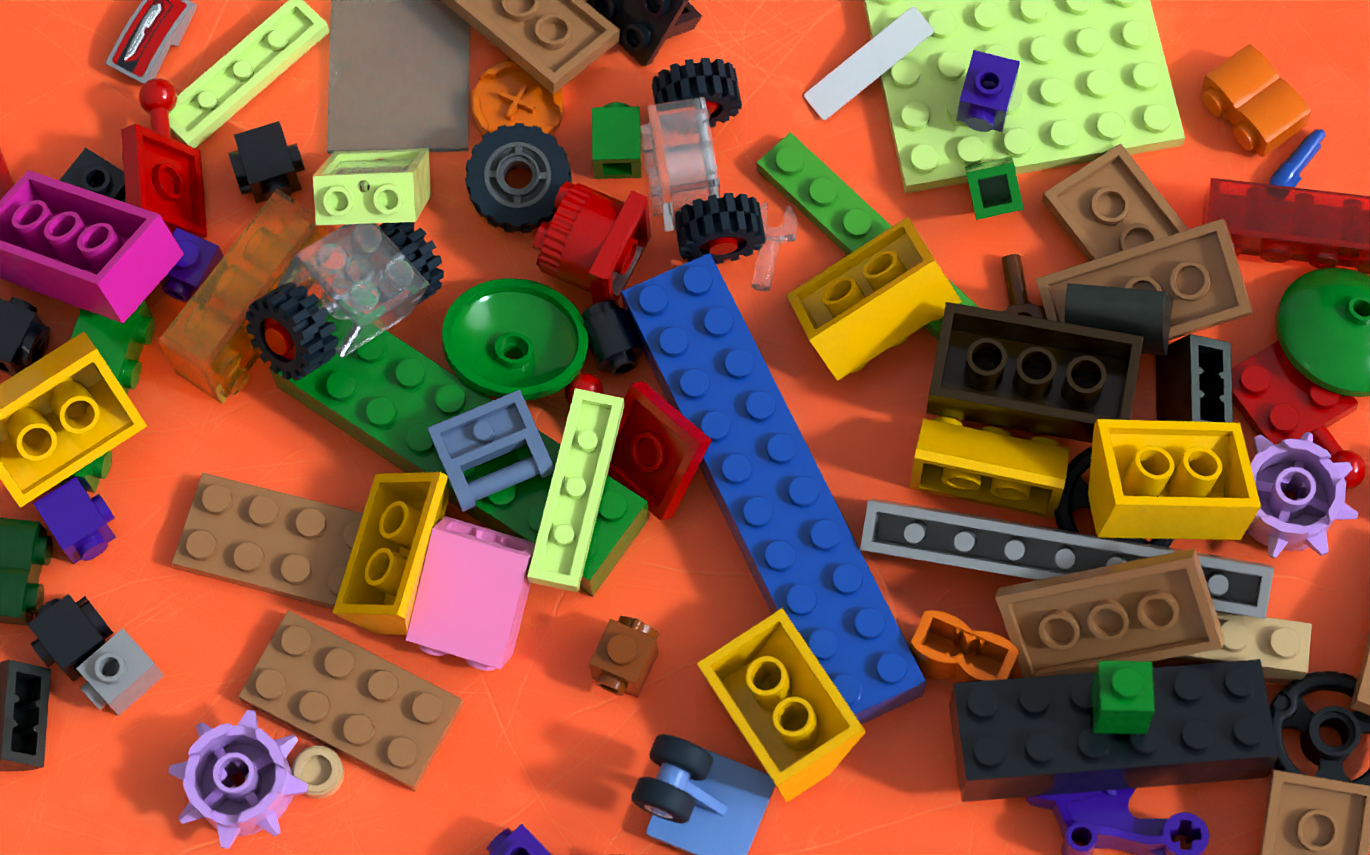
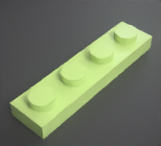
M288 0L177 96L176 106L169 113L170 132L181 143L193 148L198 147L330 32L327 22L303 0Z
M575 388L527 576L529 582L578 593L625 405L624 398Z

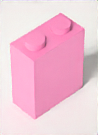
M445 516L432 528L406 641L419 644V649L427 654L435 656L451 654L467 659L466 663L476 669L490 671L497 668L501 670L513 656L531 585L527 576L536 543Z

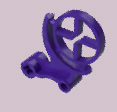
M1136 788L1026 797V802L1033 806L1053 810L1064 838L1061 847L1062 855H1092L1093 849H1116L1135 855H1203L1209 841L1207 825L1201 818L1191 813H1178L1166 819L1135 818L1129 811L1128 803ZM1176 835L1185 836V843H1192L1189 850L1180 849V841L1173 842ZM1073 841H1079L1085 846H1078Z

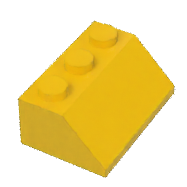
M906 217L786 294L809 341L837 381L848 374L860 371L867 365L868 361L890 347L902 344L912 333L931 321L943 318L946 302L956 304L962 302L909 217Z
M85 332L80 333L0 384V479L20 508L147 427Z
M935 417L933 420L923 418L909 489L1052 519L1055 518L1054 509H1058L1064 491L1069 448L1059 447L1057 441L1046 437H1032L1030 440L1011 437L1010 432L998 427H984L982 430L963 427L960 421L949 417Z
M1096 420L1093 431L1088 497L1097 538L1241 540L1260 510L1261 504L1240 423Z
M442 472L375 474L334 605L333 614L374 634L407 635L432 528L444 518L450 497L447 475Z
M783 608L697 663L707 682L786 803L830 775L865 734L864 728Z

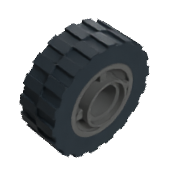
M515 123L514 126L507 127L505 124L497 127L498 130L485 134L482 137L483 140L473 147L470 161L467 160L466 187L476 211L481 217L486 218L490 225L495 228L497 226L504 228L505 232L514 233V231H522V233H529L532 229L540 227L542 222H549L553 219L557 211L554 203L560 187L566 181L572 183L570 164L563 147L557 144L556 138L550 133L547 135L542 132V128L534 125L533 127H528L524 123ZM517 168L526 169L532 175L531 182L521 189H514L505 182L509 172Z

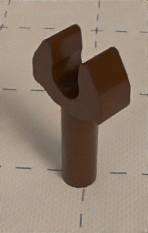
M1019 254L1004 256L1002 264L1010 305L1001 312L1047 320L1044 306H1037L1028 301L1021 256Z

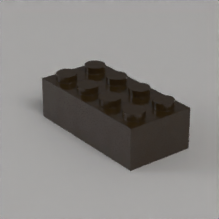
M946 302L926 413L1093 443L1094 424L1097 419L1130 420L1144 337Z

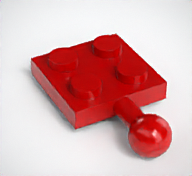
M160 78L151 79L141 87L139 92L140 105L144 111L150 114L151 130L136 123L121 129L125 203L160 214L171 234L174 233L177 227L204 239L207 237L201 151L171 138L169 113L176 106L177 92L174 86L167 80Z
M1279 340L1231 368L1232 402L1257 435L1261 434L1276 445L1280 444L1282 440L1289 438L1300 440L1305 432H1310L1313 434V443L1326 449L1332 455L1330 460L1333 463L1349 462L1353 469L1345 477L1346 489L1355 488L1363 481L1366 474V465L1362 457L1356 452L1343 450L1327 429V427L1356 410L1358 402L1354 397L1331 392L1307 379L1286 357Z
M589 373L578 374L565 387V398L570 406L575 388L604 394L603 386L599 379ZM645 382L630 384L624 397L625 405L607 475L645 499L648 503V510L660 521L674 516L712 439Z

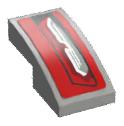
M142 0L120 34L105 64L143 84L151 79H155L171 44L179 46L198 4L190 0Z

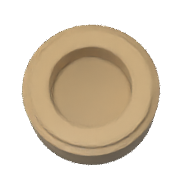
M311 746L304 749L297 755L292 765V776L308 784L307 793L303 794L313 799H323L333 795L341 787L344 780L343 763L332 749L325 746Z

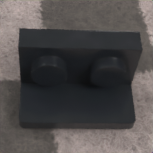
M586 0V3L620 30L619 43L643 67L652 64L666 39L695 29L702 17L688 2L689 0Z

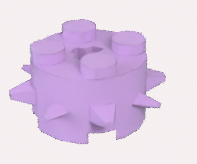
M1305 432L1300 440L1289 438L1282 440L1280 444L1276 445L1261 434L1253 438L1255 457L1251 462V468L1261 508L1245 533L1268 547V555L1271 558H1277L1282 550L1303 551L1309 547L1320 556L1327 554L1329 549L1326 533L1334 520L1357 519L1358 512L1344 503L1346 491L1345 477L1353 469L1349 462L1333 463L1330 460L1332 455L1326 449L1313 443V434L1310 432ZM1285 490L1295 493L1293 500L1283 494Z
M247 710L235 726L228 723L212 729L203 722L199 723L196 726L199 739L190 747L188 761L169 766L168 773L183 781L184 790L190 801L178 817L179 821L184 824L200 818L206 819L218 830L220 846L225 849H230L237 836L243 837L247 834H255L261 830L267 831L274 837L279 835L281 830L278 819L286 811L293 796L307 793L308 790L307 783L292 776V770L286 758L298 741L296 736L293 734L273 740L262 729L258 728L256 712L253 710ZM241 771L246 781L241 786L236 787L231 777Z

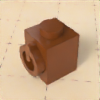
M620 616L618 621L610 619L589 663L592 678L596 680L595 683L610 693L623 696L625 692L638 698L658 655V632L637 618Z

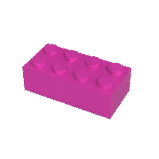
M30 170L0 200V278L122 324L137 310L138 306L184 255L160 214Z

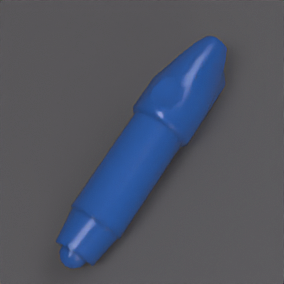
M1315 129L1304 138L1288 159L1280 164L1267 186L1266 194L1268 197L1275 198L1281 203L1302 179L1300 177L1302 170L1321 149L1320 142L1326 136L1324 130Z

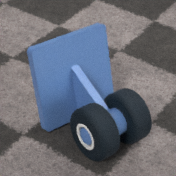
M668 734L658 735L649 753L650 759L660 766L656 779L651 777L639 778L631 795V800L635 805L653 814L646 829L647 836L692 855H748L775 788V784L769 775L701 748L682 738Z

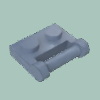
M520 390L427 428L462 512L476 507L475 501L537 475H540L541 479L554 473V466ZM527 445L531 457L467 483L463 471Z

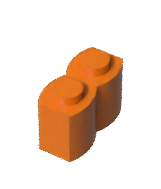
M1251 44L1242 48L1205 75L1202 86L1204 104L1212 114L1218 117L1222 115L1233 124V134L1244 149L1248 151L1252 149L1258 155L1264 157L1307 126L1311 110L1306 102L1288 82L1280 78L1267 58Z
M935 610L924 611L909 647L922 673L938 679H954L956 683L1009 679L1019 653L1018 649L1002 636L987 631H971L959 618Z

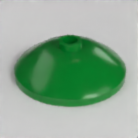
M1337 267L1317 269L1300 276L1287 288L1279 301L1276 311V333L1282 350L1292 365L1316 385L1341 395L1369 397L1370 276L1356 270Z
M505 278L478 284L461 294L452 303L445 315L441 341L446 361L454 373L467 385L495 398H501L520 390L526 401L552 395L572 382L579 374L586 359L588 332L583 325L584 320L578 309L558 291L530 280Z

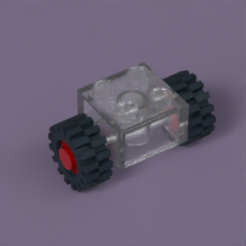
M701 58L698 63H694L693 59L685 60V65L682 66L678 63L670 65V71L662 69L658 72V76H654L652 89L655 105L647 106L649 123L640 125L643 144L642 152L645 171L648 173L653 216L662 215L665 231L676 230L681 257L683 259L687 258L688 262L708 253L711 254L715 264L723 263L724 259L729 258L731 261L739 260V255L748 257L753 254V250L759 251L763 247L762 244L766 242L760 204L756 198H748L746 194H739L734 198L733 193H725L720 198V182L710 130L711 127L716 126V121L725 123L730 120L729 116H736L739 113L738 109L742 108L736 69L733 68L730 62L724 64L722 59H716L710 63V58Z
M414 222L383 223L380 226L376 223L345 224L296 253L280 280L278 287L251 303L248 307L250 310L246 312L245 319L251 322L246 325L247 333L255 336L250 342L254 349L259 347L262 351L259 358L263 363L269 360L271 362L270 370L275 374L281 371L282 378L289 380L293 377L294 381L300 380L332 360L331 358L336 353L343 358L408 317L416 305L437 293L436 291L443 284L439 280L444 278V270L437 268L438 265L442 264L440 255L434 256L432 250L436 248L432 240L426 243L423 238L427 233L422 228L414 231Z

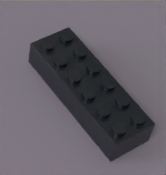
M1261 659L1152 668L1155 711L1146 734L1094 733L1091 684L1095 672L953 683L949 711L961 802L1268 778L1278 758V751Z

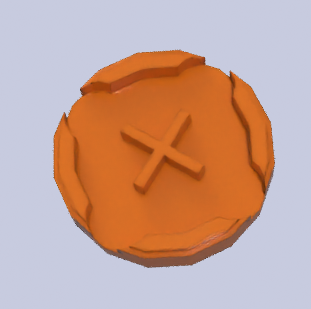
M513 60L501 61L486 69L480 76V81L476 85L475 90L473 88L470 97L472 117L482 137L488 132L492 133L498 130L497 127L505 124L506 127L514 126L515 123H524L528 127H533L534 125L542 128V132L547 135L549 133L553 135L560 127L565 111L562 88L555 94H552Z

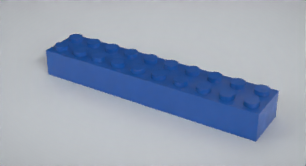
M705 254L621 291L623 308L627 311L646 359L668 403L712 439L699 467L771 614L783 608L860 724L922 697L926 680L711 254Z

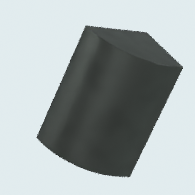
M1067 283L1065 323L1143 336L1142 354L1167 356L1173 297L1163 291Z
M1189 334L1169 344L1167 356L1156 355L1157 421L1233 422L1230 342Z
M13 660L0 662V771H27L44 767L50 668Z

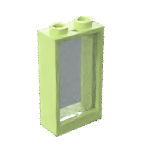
M429 148L333 152L313 175L316 225L416 222L431 197Z

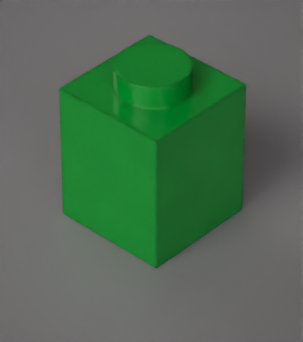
M613 102L603 107H592V162L595 179L642 178L639 106L630 107L625 103Z
M1012 156L965 166L976 220L1024 210Z
M1099 661L1091 684L1094 733L1146 734L1155 711L1152 661Z

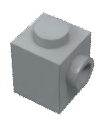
M123 628L76 668L87 680L80 687L85 695L99 710L108 704L118 716L164 677V674Z

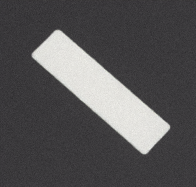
M911 7L807 91L804 97L823 120L828 119L933 34L934 29L916 7Z

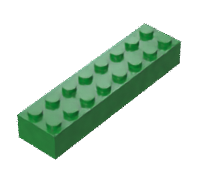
M327 292L317 306L321 308L336 297ZM347 304L325 317L327 322H334L336 330L331 335L338 337V345L333 347L337 352L331 358L332 360L296 381L293 380V377L289 380L282 378L281 371L275 374L270 370L279 389L405 473L442 472L446 475L427 428L493 401ZM539 431L555 469L561 444ZM527 445L463 471V474L468 483L531 457ZM540 475L532 477L475 501L476 507L464 512L491 530L536 543L553 475L541 479ZM608 475L579 587L592 597L649 520L647 501ZM449 482L450 497L448 501L461 509Z

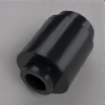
M616 300L602 301L586 309L582 313L583 325L588 332V346L599 371L610 372L611 375L617 376L633 370L638 365L637 360L642 356L643 349L627 311L624 308H620Z

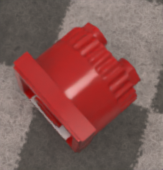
M566 181L557 193L554 203L557 211L551 223L542 222L536 233L533 248L540 251L536 265L539 266L541 272L591 293L593 305L606 300H616L618 302L622 294L621 291L627 285L651 238L647 197L631 190L627 200L623 202L583 184H572Z

